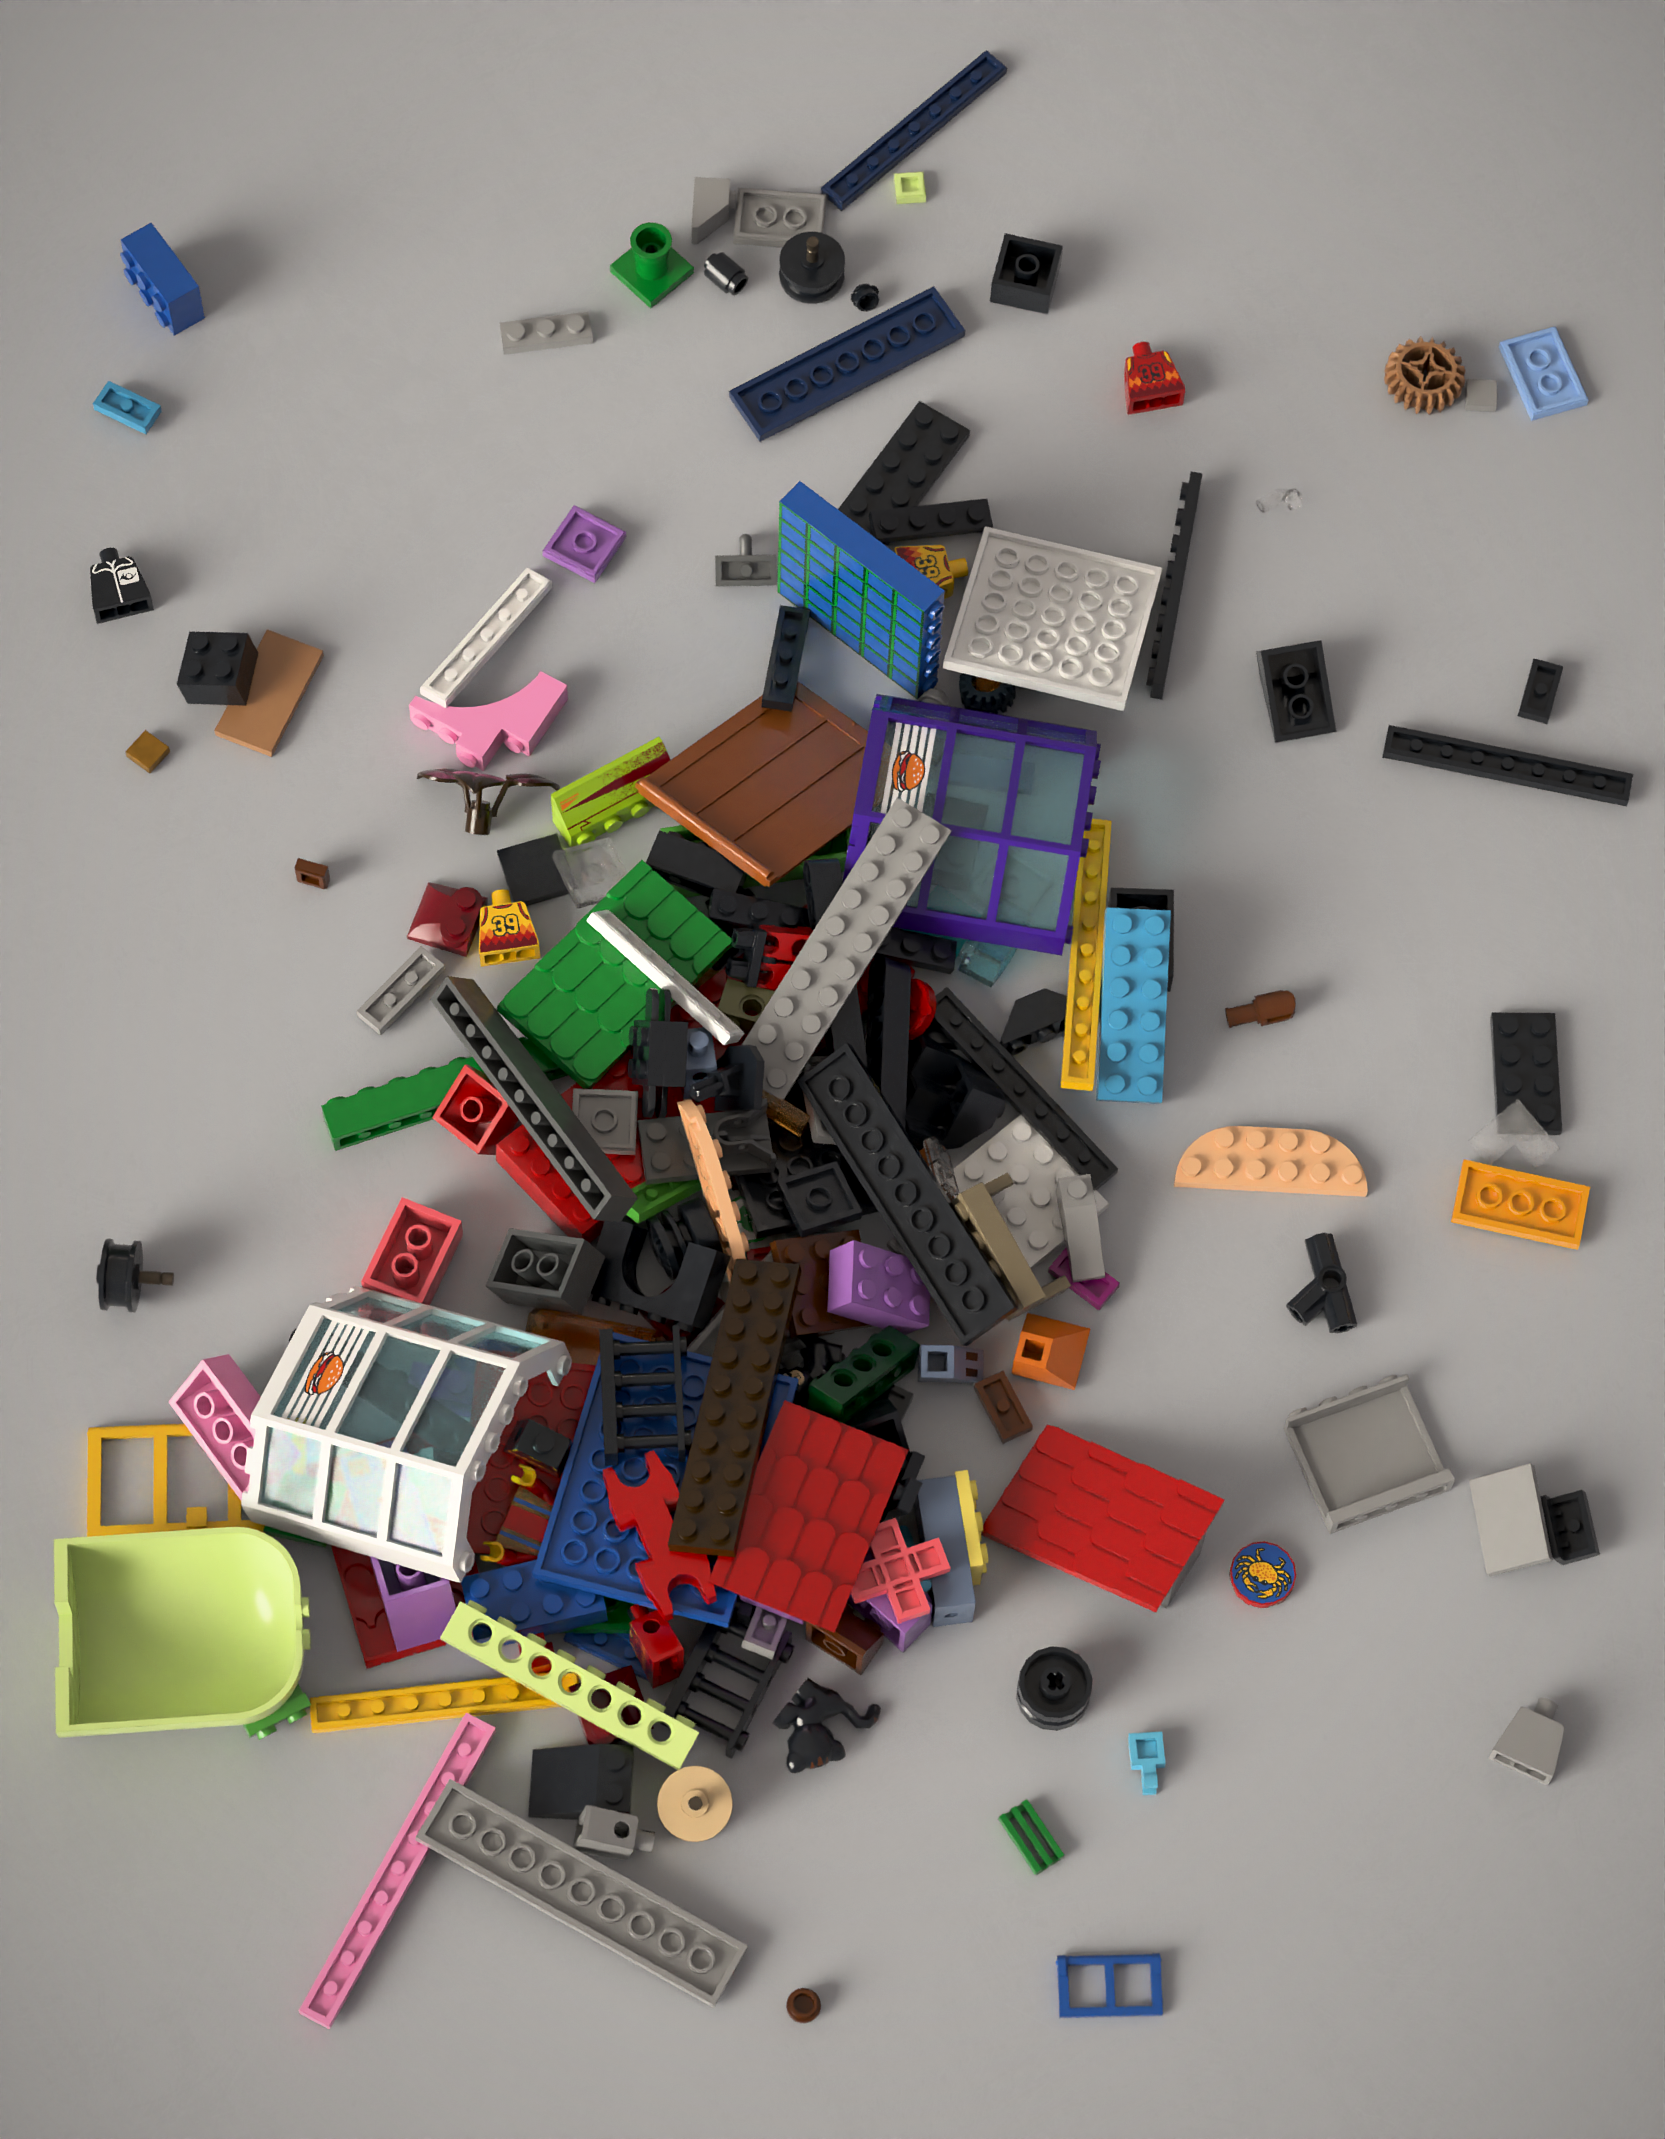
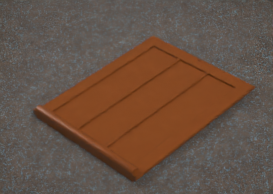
M799 681L797 682L792 712L761 707L762 696H760L652 774L642 777L635 783V788L639 790L638 793L764 887L773 885L851 827L868 736L866 729ZM885 743L872 811L883 802L892 748ZM891 783L889 798L893 795V783Z

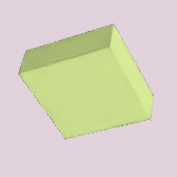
M923 172L894 174L897 204L926 202Z

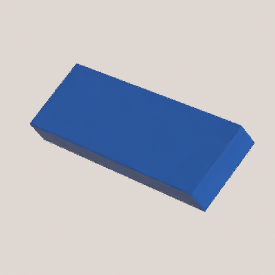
M568 1632L565 1634L564 1642L619 1668L632 1665L636 1676L649 1681L630 1643L629 1633Z

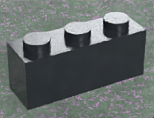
M659 830L646 861V864L669 884L710 898L714 888L740 894L748 875L707 843L691 842L686 840L681 834L673 831L666 833Z

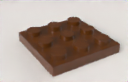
M859 1229L811 1235L803 1238L780 1239L769 1243L773 1262L800 1264L802 1271L789 1324L791 1338L874 1327L873 1325L827 1312L830 1250L853 1240L861 1242Z

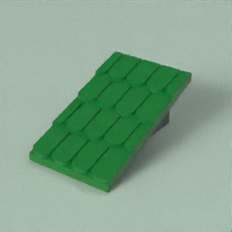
M643 860L613 886L606 896L577 923L575 928L535 964L534 968L505 995L504 999L497 1006V1011L583 1089H592L633 1047L629 1044V1030L631 1026H634V1020H645L646 992L649 988H656L659 994L661 990L656 983L587 922L592 912L609 910L692 986L732 947L731 938L724 931L722 932L707 916L698 911L691 902L676 891L657 872L653 871ZM671 998V1008H672L677 1002H675V1001Z

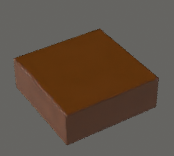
M298 858L294 867L297 881L317 888L327 889L330 882L328 866Z

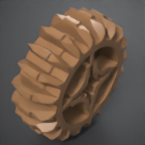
M1420 336L1417 339V343H1414L1409 338L1405 346L1399 344L1396 347V351L1389 355L1388 363L1385 365L1384 382L1385 385H1388V395H1395V404L1404 402L1405 410L1410 406L1414 407L1416 415L1421 409H1425L1429 415L1432 413L1433 408L1441 413L1445 405L1451 407L1454 399L1460 397L1464 387L1465 366L1461 365V356H1455L1454 348L1445 349V341L1438 345L1435 344L1433 337L1429 342H1424ZM1426 369V370H1427L1426 380H1425V382H1424V381H1423V376H1424L1423 373H1424V370Z

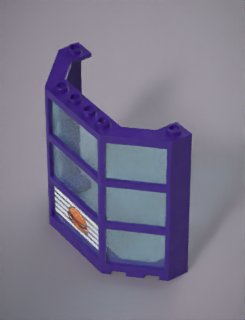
M876 694L853 813L843 883L898 797L949 828L952 832L893 927L1062 956L1064 944H1071L1073 926L1068 925L1073 893L1080 857L1086 858L1089 839L1083 838L1084 831L1090 832L1093 813L1087 812L1088 804L1094 805L1097 790L1096 786H1091L1092 778L1098 779L1101 763L1098 760L1101 744L1097 743V731Z

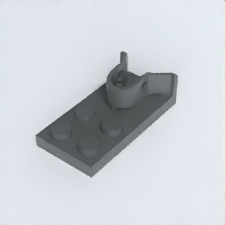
M762 1099L761 1110L705 1113L707 1119L705 1124L712 1140L717 1139L722 1149L723 1157L719 1158L722 1171L726 1170L729 1176L774 1172L777 1157L772 1151L766 1113L768 1108L767 1099ZM681 1116L638 1120L637 1129L646 1185L699 1180Z

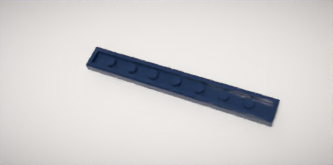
M987 50L984 51L821 187V194H826V198L841 211L844 210L1007 73V67Z

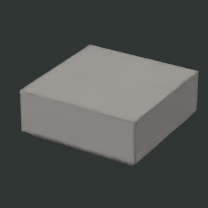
M1467 379L1465 384V410L1495 412L1497 408V380Z

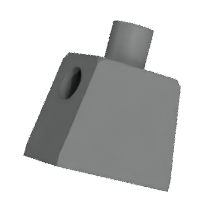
M1539 1698L1534 1711L1520 1707L1494 1746L1489 1759L1548 1785L1555 1773L1565 1729L1564 1725L1552 1720L1558 1705L1547 1698Z
M586 1805L577 1819L573 1848L585 1855L627 1860L634 1849L652 1852L655 1832L637 1829V1816Z

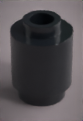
M724 252L712 254L704 264V275L725 293H731L733 296L737 295L748 282L745 270Z

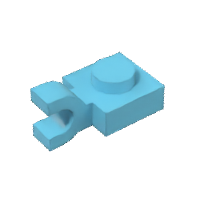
M1162 1732L1128 1734L1131 1770H1141L1143 1795H1156V1788H1158L1156 1769L1165 1768L1166 1764Z

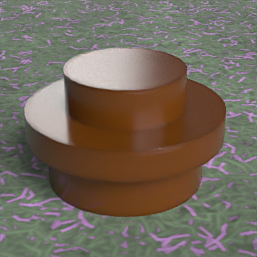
M800 1988L789 1995L786 2008L789 2016L794 2021L809 2023L819 2015L821 2002L813 1990Z

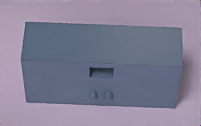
M954 1475L918 1480L922 1482V1486L914 1502L920 1544L939 1537L950 1565V1572L930 1578L932 1587L927 1592L933 1605L931 1615L933 1627L973 1622L976 1601L956 1477Z

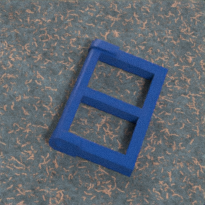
M1160 1953L1095 1956L1057 1955L1059 2018L1162 2016V1959ZM1150 1964L1152 2006L1115 2007L1113 1965ZM1104 1965L1106 2007L1070 2008L1068 1966Z

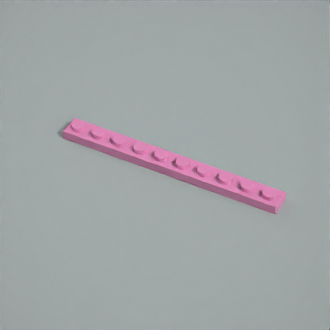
M465 1713L299 2009L301 2015L328 2029L331 2028L430 1851V1848L415 1840L416 1835L449 1779L464 1787L466 1786L496 1732L495 1727Z

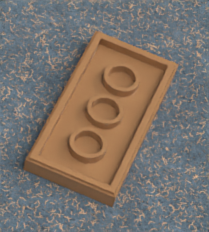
M267 629L257 648L258 658L246 706L227 705L214 731L218 737L272 757L324 653L323 650Z

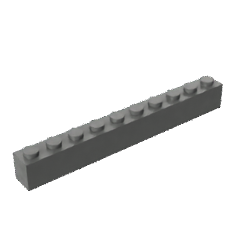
M447 976L430 999L591 1217L594 1220L621 1222L638 1197L474 979Z

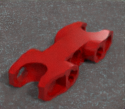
M652 1450L644 1453L646 1468L650 1476L641 1486L629 1487L624 1485L612 1467L603 1469L602 1473L608 1493L609 1509L620 1532L633 1527L637 1529L649 1558L635 1563L636 1571L647 1598L654 1604L666 1622L674 1619L673 1605L669 1594L676 1586L681 1584L693 1585L699 1590L707 1605L717 1602L714 1585L708 1583L711 1572L710 1562L706 1554L669 1550L668 1540L673 1523L670 1513L676 1511L680 1493L671 1473L662 1464L655 1451Z

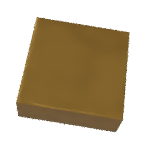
M145 730L125 753L127 758L148 773H151L170 753V748Z

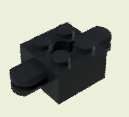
M649 988L647 990L645 1020H634V1026H631L629 1030V1044L633 1046V1059L628 1061V1077L632 1078V1084L643 1085L642 1114L645 1118H652L654 1112L657 1118H665L667 1114L668 1087H686L688 1022L670 1021L671 992L669 989L664 988L660 990L659 994L656 988Z

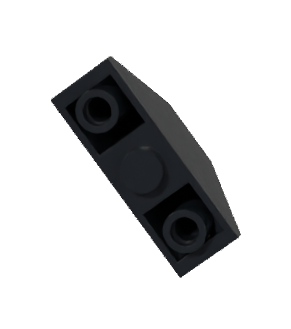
M1044 988L1017 999L1002 1034L1001 1045L1009 1053L1016 1055L1026 1050L1028 1045L1038 1041L1045 1043L1055 1038L1057 1033L1065 1030L1067 996Z

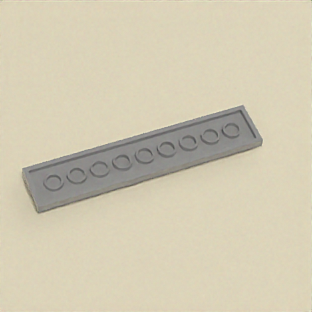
M898 797L742 1043V1045L757 1047L765 1061L763 1091L782 1103L952 832L949 828Z
M449 1779L415 1837V1840L713 2008L747 1950L748 1945L452 1779Z

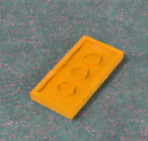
M1464 1159L1461 1166L1451 1222L1578 1250L1590 1187Z

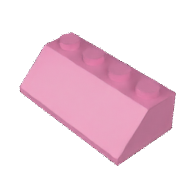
M226 1354L203 1359L169 1403L242 1501V1493L249 1491L250 1474L245 1473L247 1448L250 1446L254 1447L256 1430L250 1428L251 1415L261 1396L232 1357ZM277 1428L272 1435L267 1478L270 1485L285 1476L286 1470L289 1471L303 1455L287 1431Z

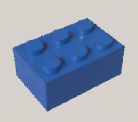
M152 223L120 239L123 249L120 256L126 266L123 270L131 285L136 284L139 287V293L144 303L148 307L152 305L156 310V318L163 328L168 326L175 336L205 319L198 284Z

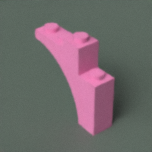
M540 671L538 676L519 692L487 705L476 707L448 706L445 708L415 696L409 704L410 717L419 728L423 730L430 729L438 733L441 739L447 743H456L457 757L464 765L470 768L477 767L484 771L502 743H505L506 747L515 753L522 752L530 756L567 702L568 690L566 684Z

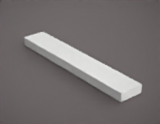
M526 568L420 687V694L447 708L552 589V581Z
M609 910L591 913L587 922L661 989H669L671 998L723 1045L739 1042L744 1035L743 1031Z

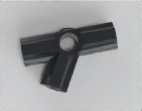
M1320 1233L1305 1239V1246L1314 1279L1286 1304L1287 1309L1299 1323L1305 1326L1319 1313L1324 1311L1330 1333L1338 1334L1357 1327L1355 1313L1346 1285V1273L1341 1267L1332 1233ZM1333 1278L1338 1281L1339 1286L1328 1288L1324 1285L1323 1280Z

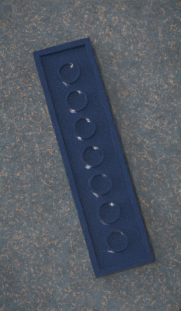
M933 286L729 391V398L759 442L965 337V329Z

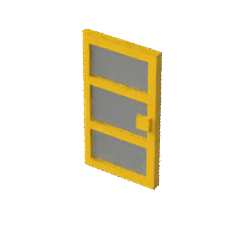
M185 1424L88 1427L87 1537L222 1527H245L265 1533L263 1531L265 1525L250 1521L241 1506L240 1498ZM287 1431L303 1453L289 1471L308 1475V1437ZM284 1476L270 1485L276 1496Z

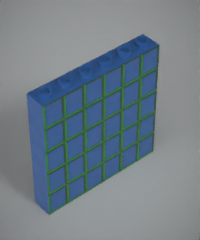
M799 481L779 501L777 592L797 608L809 609L810 618L918 700L924 692L934 689L938 683L937 675L940 666L939 655L941 653V628L944 622L942 617L945 608V590Z

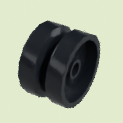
M1053 1646L1037 1650L1027 1658L1019 1674L1016 1695L1020 1711L1026 1719L1041 1729L1055 1731L1071 1727L1080 1720L1089 1705L1092 1693L1093 1678L1087 1663L1079 1654L1064 1647ZM1050 1687H1056V1689H1055L1054 1691L1051 1690V1689H1049V1688H1050Z

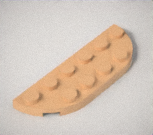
M691 1099L677 1102L709 1215L718 1233L723 1253L731 1256L726 1270L728 1281L731 1282L736 1259L746 1260L745 1252L750 1250L745 1233H740L737 1221L741 1219L736 1202H731L728 1190L732 1188L730 1177L726 1170L722 1171L719 1158L723 1157L720 1143L717 1139L712 1140L705 1124L707 1119L702 1105L696 1106Z
M1228 1126L1212 1130L1200 1136L1187 1148L1179 1161L1174 1179V1187L1361 1197H1366L1368 1192L1363 1168L1350 1149L1327 1134L1306 1129Z

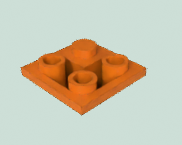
M1027 1313L1016 1349L1011 1374L1075 1390L1091 1329Z

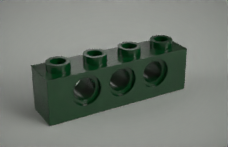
M890 1325L878 1334H872L865 1344L859 1348H854L843 1361L833 1364L826 1374L820 1378H815L810 1383L807 1389L809 1396L806 1409L843 1424L915 1369L920 1344Z

